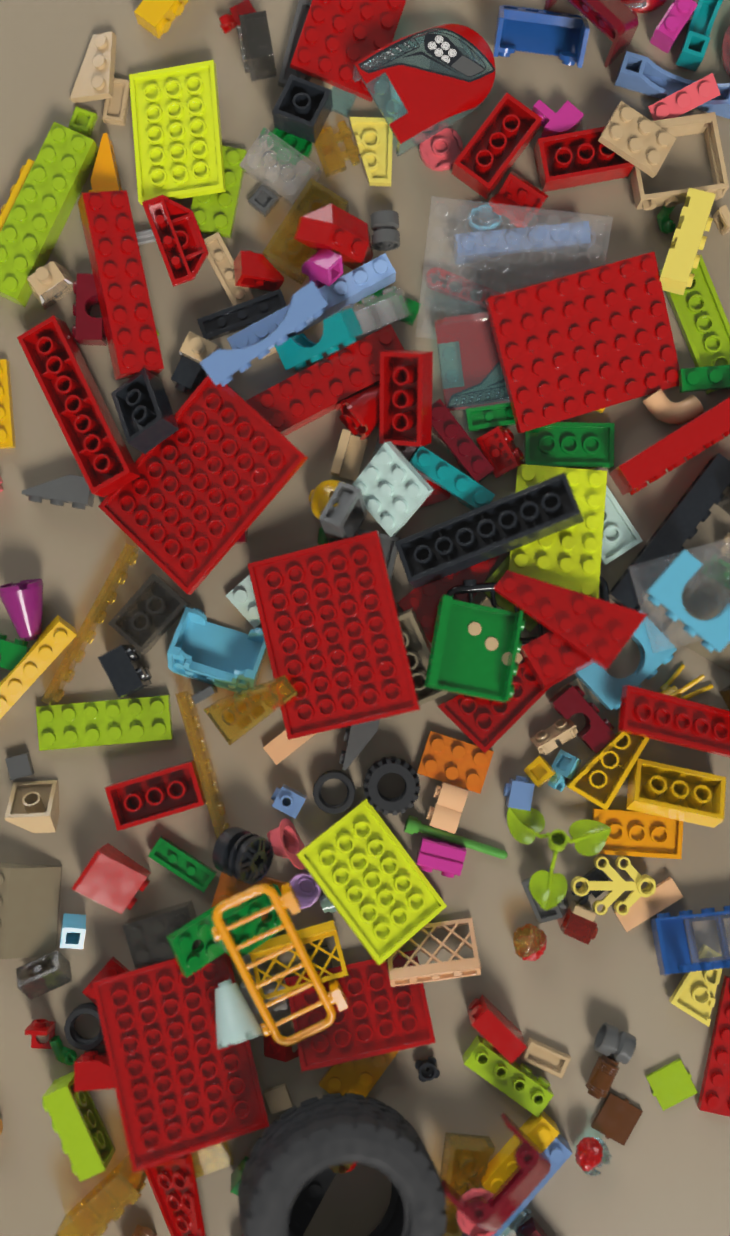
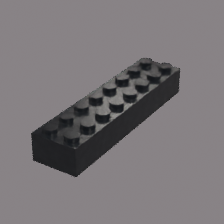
M562 473L396 541L395 544L408 582L416 589L584 522L566 474Z

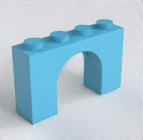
M682 550L647 589L646 593L649 595L647 599L656 607L661 605L667 610L665 615L672 621L676 622L679 620L685 626L682 629L690 636L694 637L697 635L703 641L700 644L708 651L712 652L715 650L716 652H721L730 642V602L718 615L708 620H698L687 613L682 603V592L686 583L703 564L688 551Z
M647 616L631 637L640 652L639 665L631 675L620 679L615 678L595 662L575 673L580 681L608 710L620 708L622 686L631 685L641 688V682L646 678L647 680L651 679L657 674V668L662 663L665 665L674 658L673 653L677 649Z

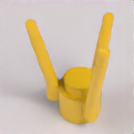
M681 664L668 681L660 687L662 690L660 693L688 700L712 689L714 686L710 684L682 696L683 692L704 679L705 675H700L679 690L675 685L670 687L685 667L684 664Z

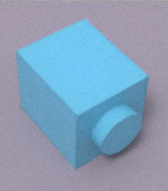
M63 914L60 948L83 949L86 915Z

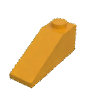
M103 133L90 180L92 190H89V192L122 190L114 149L108 133Z

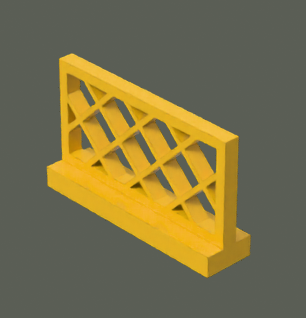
M334 920L297 930L303 945L310 944L316 948L310 958L311 961H313L318 950L329 955L323 968L313 963L315 967L322 970L319 974L322 983L349 975ZM288 934L270 938L248 953L251 962L288 946L292 942ZM334 936L336 945L333 951L329 953L322 949L321 945L324 939ZM319 941L318 945H315L312 942ZM291 949L288 950L294 954L288 966L277 960L279 955L271 958L273 961L266 973L260 970L258 965L254 966L253 971L256 984L266 980L267 977H272L269 973L275 963L283 966L286 970L291 968L298 956L297 952ZM336 950L338 952L339 958L334 956ZM332 958L340 962L342 972L332 974L326 970ZM305 968L302 974L296 971L293 972L299 976L295 986L289 987L282 983L286 977L285 975L280 980H275L278 984L271 993L264 994L263 986L258 988L263 1000L284 995L311 982V980L304 977L306 974ZM324 972L329 974V976L322 977ZM302 979L308 981V982H305V983L300 984L301 981H302ZM281 985L285 987V989L278 990Z

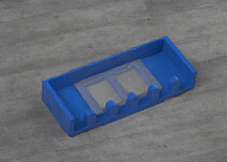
M724 906V911L715 912V908L701 909L700 914H693L692 910L679 911V916L671 917L670 912L656 914L657 918L651 919L650 922L660 975L730 968V906Z

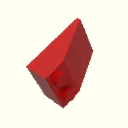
M98 1049L85 1050V1054H81L74 1062V1092L115 1089L107 1053H98Z

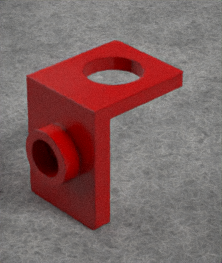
M36 1019L31 1022L25 1029V1035H32L31 1048L52 1049L49 1041L41 1043L38 1041L37 1035L47 1036L49 1034L50 1040L55 1036L56 1021Z
M263 1034L265 1057L283 1062L299 1057L298 1048L293 1052L292 1045L281 1046L274 1041L271 1035L265 1037Z

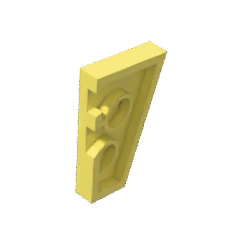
M349 117L369 186L391 187L393 130L389 124L393 122V118Z
M704 943L698 951V959L722 956ZM723 968L685 973L670 997L669 1002L710 1027V1015L716 999L714 997Z

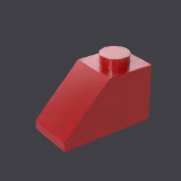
M241 250L234 261L235 286L273 292L278 290L284 282V277L263 254L254 253L250 250Z

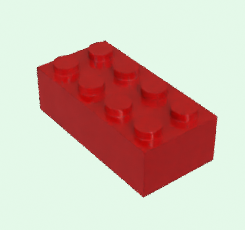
M506 93L454 161L452 175L487 200L539 131L543 118L509 93Z
M606 126L538 138L534 149L542 192L626 178L629 176L634 165L598 142Z
M380 351L379 444L391 441L393 445L422 447L431 443L433 351Z
M551 631L523 645L520 650L522 657L543 691L594 663Z
M196 759L105 787L117 831L200 807L208 802Z

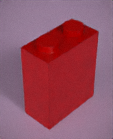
M484 995L479 999L475 998L470 1003L468 1014L471 1025L512 1064L527 1048L522 1032Z

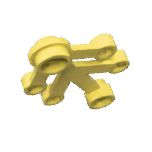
M598 855L594 858V866L603 870L612 881H588L582 876H577L572 879L570 887L578 896H585L590 890L610 891L602 900H596L593 903L592 909L598 915L606 914L608 907L624 891H632L624 901L618 900L614 904V910L618 914L626 915L629 912V908L640 897H649L654 894L656 890L655 880L649 875H640L631 865L629 858L618 856L615 860L616 866L621 870H625L633 879V881H624L611 867L609 860L602 855ZM604 859V864L599 866V860ZM625 859L626 864L624 866H620L621 860ZM581 881L582 886L577 889L576 883ZM646 882V888L641 889L642 883ZM602 904L603 909L601 911H597V906ZM621 904H624L625 906L623 911H619V906Z

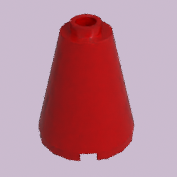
M380 383L346 398L336 405V411L340 409L342 413L339 416L341 422L351 431V434L355 436L357 434L361 435V440L366 439L380 422Z

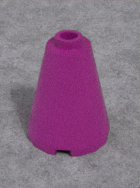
M42 579L22 580L19 583L13 584L12 582L1 585L0 598L19 638H24L25 641L38 639V635L42 633Z

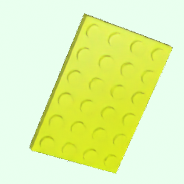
M214 60L129 74L138 202L143 205L142 202L160 195H164L170 200L226 192L217 73Z
M521 464V466L517 467L515 493L565 473L584 522L511 550L509 571L598 598L607 471Z
M367 799L360 802L296 854L377 965L382 964L447 907L374 807L370 806Z

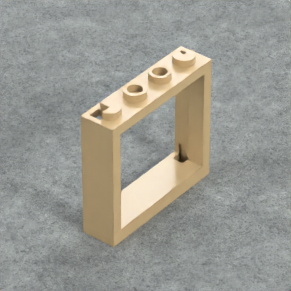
M715 112L652 121L674 137L704 133L714 185L694 187L693 189L715 193L714 201L721 199L729 188V182ZM636 166L633 167L630 172V179L636 210L644 209L647 211L664 205L666 207H674L677 204L685 203L689 188L644 194L640 169Z

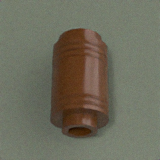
M602 1054V1056L598 1057L596 1065L585 1085L589 1089L588 1093L597 1099L601 1097L606 1098L619 1070L618 1061L614 1060L611 1056Z

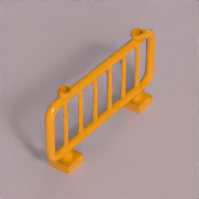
M290 882L281 886V896H279L274 887L268 884H260L220 902L213 910L212 918L215 927L211 929L216 941L223 940L264 1020L261 1023V1029L265 1037L271 1035L279 1045L290 1046L330 1027L336 1017L334 1004L337 1005L340 1012L347 1009L348 1004L337 979L329 981L330 991L326 992L286 911V908H289L292 915L301 911L299 900ZM262 893L270 897L273 905L228 926L225 925L222 919V913L225 910ZM276 909L282 922L281 925L237 946L235 945L229 930ZM285 928L292 944L248 965L244 963L238 950ZM295 948L302 963L255 984L248 969ZM302 967L305 968L311 982L272 1001L264 1002L258 988ZM314 986L321 1001L274 1022L268 1007ZM321 1005L324 1006L327 1012L324 1020L290 1036H283L277 1026Z

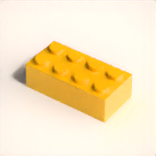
M638 758L629 772L626 809L715 828L724 820L726 777Z

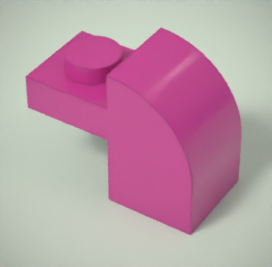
M540 99L534 104L532 109L534 113L543 118L540 125L544 127L541 135L542 138L574 132L581 124L584 116L568 100L557 113Z
M320 249L303 264L302 273L308 275L309 282L313 281L318 289L325 285L330 287L344 273L342 256L329 249Z

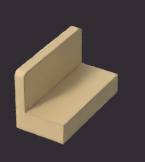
M342 429L331 475L355 481L359 476L368 440H361V437L351 435V431Z

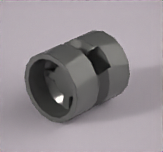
M381 210L370 215L371 230L374 231L371 236L372 248L378 251H390L399 248L400 232L397 230L399 228V214L393 210Z
M608 1023L602 1024L594 1042L595 1051L606 1056L611 1054L614 1060L622 1064H627L630 1061L636 1047L635 1036L623 1031L619 1033L617 1027Z

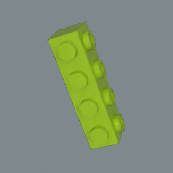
M479 1035L475 1037L462 1056L465 1066L536 1117L540 1116L554 1096L550 1088L551 1084L542 1076L537 1078L524 1063L519 1065L514 1061L511 1064L485 1038L483 1039Z

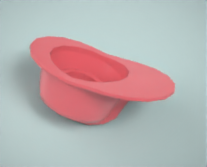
M284 818L281 820L279 827L267 833L268 840L273 847V853L282 858H289L296 868L304 869V865L296 854L305 846L298 836L293 823L289 819Z

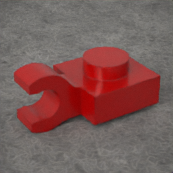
M244 0L229 8L231 15L225 14L219 18L221 22L220 27L224 34L237 26L240 32L260 22L259 16L250 0Z

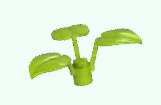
M509 807L507 812L509 831L519 843L528 845L533 843L536 837L548 838V847L553 851L549 872L545 870L535 872L530 878L529 890L532 897L543 910L552 909L563 900L568 887L567 880L563 874L553 873L558 852L563 851L568 842L570 844L574 843L575 849L579 854L594 856L604 848L611 828L595 820L582 819L575 821L569 827L570 836H567L560 829H556L551 833L540 834L544 830L545 820L542 813L538 810L531 808L530 811Z

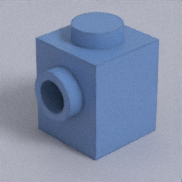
M516 775V779L510 778L509 783H505L503 795L506 796L505 804L507 807L530 811L535 784L529 781V777Z
M283 784L281 789L276 788L271 797L274 800L272 807L296 819L307 796Z

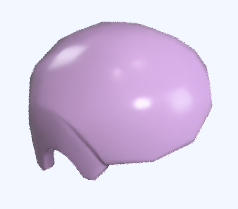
M309 872L297 873L290 880V884L299 900L300 909L311 907L317 902L320 897L321 888Z

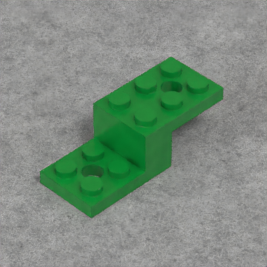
M271 884L270 886L274 887L279 896H281L278 885ZM262 893L248 899L237 907L234 906L225 910L222 913V919L225 925L228 926L273 905L267 894ZM217 905L167 936L180 970L186 978L223 953L230 955L223 940L216 941L211 928L215 927L212 915ZM276 909L269 911L268 917L262 921L261 916H258L229 930V933L237 946L281 925L282 922ZM280 931L238 950L241 957H244ZM200 939L199 947L192 950L193 942Z

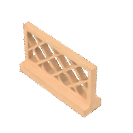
M472 918L428 923L419 930L426 935L420 945L411 938L407 941L417 948L411 957L401 951L405 945L403 944L387 958L391 987L481 975V965ZM459 926H469V933L465 939L455 933ZM440 928L448 932V935L442 942L433 936V933ZM451 936L462 942L456 951L445 945ZM429 939H432L439 945L433 955L423 948ZM466 945L473 950L474 958L464 959L458 953ZM442 948L452 954L448 961L442 962L436 958ZM420 951L430 957L426 964L419 965L414 961V958ZM397 954L407 960L403 967L393 968L392 961Z

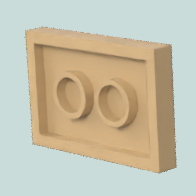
M621 101L613 112L598 142L654 178L676 138Z

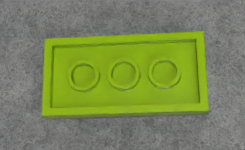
M222 146L226 192L193 197L190 210L195 215L201 233L213 235L219 232L221 237L231 238L247 159V150Z

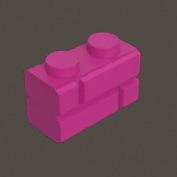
M674 0L656 27L650 43L663 52L668 53L691 19L698 4L693 0Z
M422 836L416 865L420 866V870L432 872L435 869L442 871L441 875L454 878L455 875H461L467 849L457 844Z

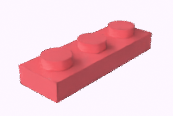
M711 73L648 107L654 121L676 118L721 94L714 75Z

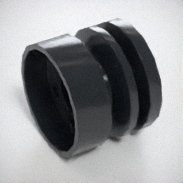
M230 827L218 837L212 853L213 863L220 872L233 876L247 884H254L260 881L269 871L273 860V847L271 842L265 837L253 834L240 827Z

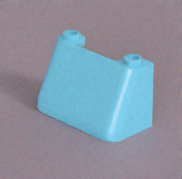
M186 607L167 652L168 668L178 675L239 694L252 695L267 651L262 628L251 629L249 634L207 622V617L201 609Z

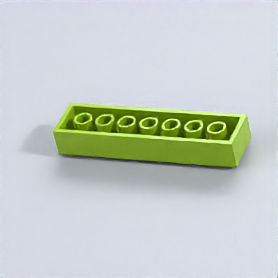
M56 122L53 123L0 232V296L23 307L26 306L32 294L27 278L36 272L39 267L46 265L95 164L99 150L93 139Z

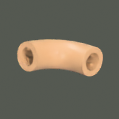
M659 389L642 401L656 419L667 424H684L704 412L701 402L693 394L680 402H672L667 398L663 390Z

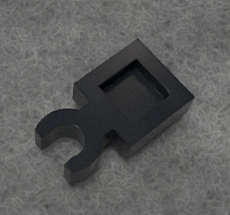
M596 867L583 876L588 881H610L604 872ZM590 890L578 902L580 905H583L588 901L591 893L597 898L604 891Z

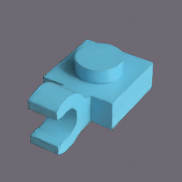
M560 749L551 766L556 773L550 778L548 785L562 792L566 785L565 779L571 780L582 760Z

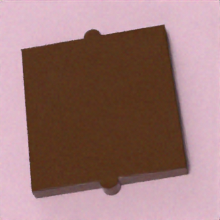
M609 1092L591 1127L604 1134L606 1139L611 1138L624 1146L643 1111L629 1103L627 1098L622 1099Z

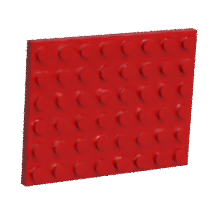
M654 251L485 299L518 433L657 392L659 389L665 390L679 386L678 371L680 368Z
M209 375L206 376L174 415L179 430L146 454L142 453L136 460L135 465L141 476L107 495L98 506L188 595H191L308 459L306 455L228 384L223 387L221 384L216 386Z
M379 531L247 564L288 740L420 710Z
M223 953L187 978L182 974L176 958H172L92 982L133 1173L269 1126L250 1041L248 1040L236 1045L229 1044L228 1047L222 1049L217 1048L215 989L219 988L218 984L223 981L231 980L232 983H236L230 955L227 953Z

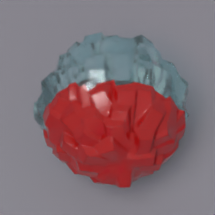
M584 1137L576 1146V1162L585 1174L596 1176L601 1174V1172L596 1170L595 1167L600 1168L603 1166V1163L610 1164L612 1155L606 1142L602 1139Z

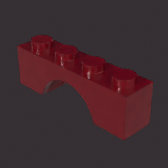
M441 399L432 404L433 434L439 437L449 448L464 474L480 483L494 471L493 466Z

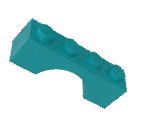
M723 0L697 1L698 5L692 15L675 65L697 71L705 56L711 38L710 33Z
M348 308L323 320V334L318 343L311 341L302 333L290 337L280 346L275 345V348L285 370L294 368L295 371H298L308 366L306 362L309 360L311 363L323 359L322 354L327 352V355L339 351V345L341 344L346 347L357 342L355 337L363 334V331L353 308Z
M423 446L418 447L409 459V463L424 479L439 485L451 493L461 504L470 510L489 504L495 496L494 493Z

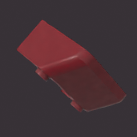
M546 0L543 10L549 11L558 0ZM568 0L613 42L604 66L607 68L631 43L639 24L637 13L629 9L620 0Z
M504 1112L501 1117L505 1125L522 1143L515 1151V1160L518 1164L517 1169L487 1202L482 1198H474L467 1203L445 1179L441 1182L444 1187V1195L473 1224L490 1232L497 1231L546 1177L551 1168L547 1155Z

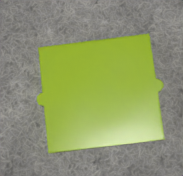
M680 1058L645 1076L653 1090L651 1092L652 1095L656 1096L663 1111L698 1093L691 1080L692 1075L689 1072L687 1073Z

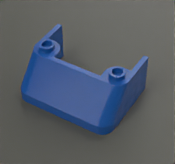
M500 5L493 57H510V53L522 51L558 56L562 60V64L573 66L576 62L577 67L582 68L590 31L587 18L578 14Z

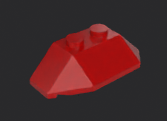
M164 195L142 202L173 287L195 279L209 253L193 211Z
M334 204L326 205L299 218L294 239L316 251L329 249L341 255L343 265L352 270L373 259L374 254L368 224Z

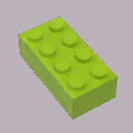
M73 1071L53 1081L42 1096V1105L44 1110L49 1112L54 1132L59 1134L63 1152L68 1154L73 1174L77 1175L79 1181L82 1182L105 1171L116 1150L89 1091L74 1092Z

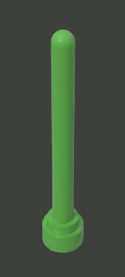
M412 815L407 817L404 826V832L413 835V833L418 834L420 832L500 859H506L508 856L505 850L422 824L418 817Z

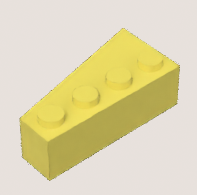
M693 188L688 189L685 204L682 208L660 276L663 291L684 295L686 287L691 288L695 276L691 271L692 268L697 269L701 257L697 252L698 249L703 250L707 239L706 236H703L704 231L709 232L713 218H710L709 215L716 196L715 193Z

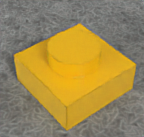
M540 755L524 769V772L537 787H541L556 773L544 757Z

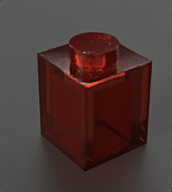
M568 909L560 927L563 934L589 945L590 940L595 939L598 932L595 920L592 922L572 913L570 909Z

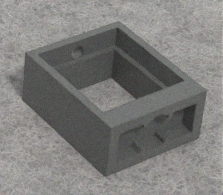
M342 481L338 483L319 518L328 543L354 537L358 533L368 514L360 488Z

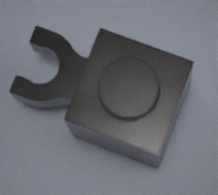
M182 356L171 377L172 382L175 384L174 388L185 394L187 391L193 393L206 378L203 376L205 370L201 364Z

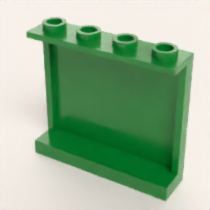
M443 595L439 599L424 687L499 702L509 701V698H512L514 694L512 679L518 670V662L515 661L522 645L519 636L520 631H523L525 626L524 611L512 612L453 600L452 596ZM473 622H477L481 626V633L477 636H473L468 632V626ZM490 637H494L498 641V648L494 651H490L485 647V641ZM509 652L508 664L505 665L502 662V656Z

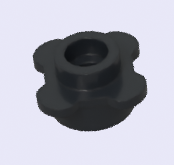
M429 1056L426 1060H417L415 1062V1068L419 1071L418 1078L421 1082L431 1081L439 1077L440 1071L436 1068L435 1057Z

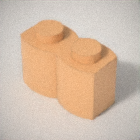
M442 782L440 786L436 785L433 798H436L434 807H429L426 819L429 820V826L455 834L469 791Z

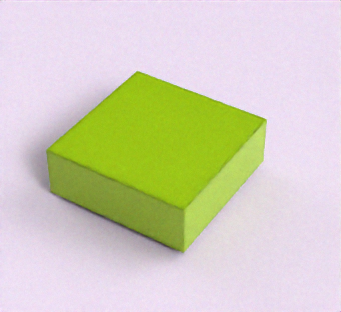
M76 106L68 127L73 131L91 137L98 116L94 112Z

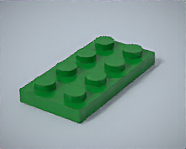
M556 422L526 431L524 464L564 468H614L615 423Z

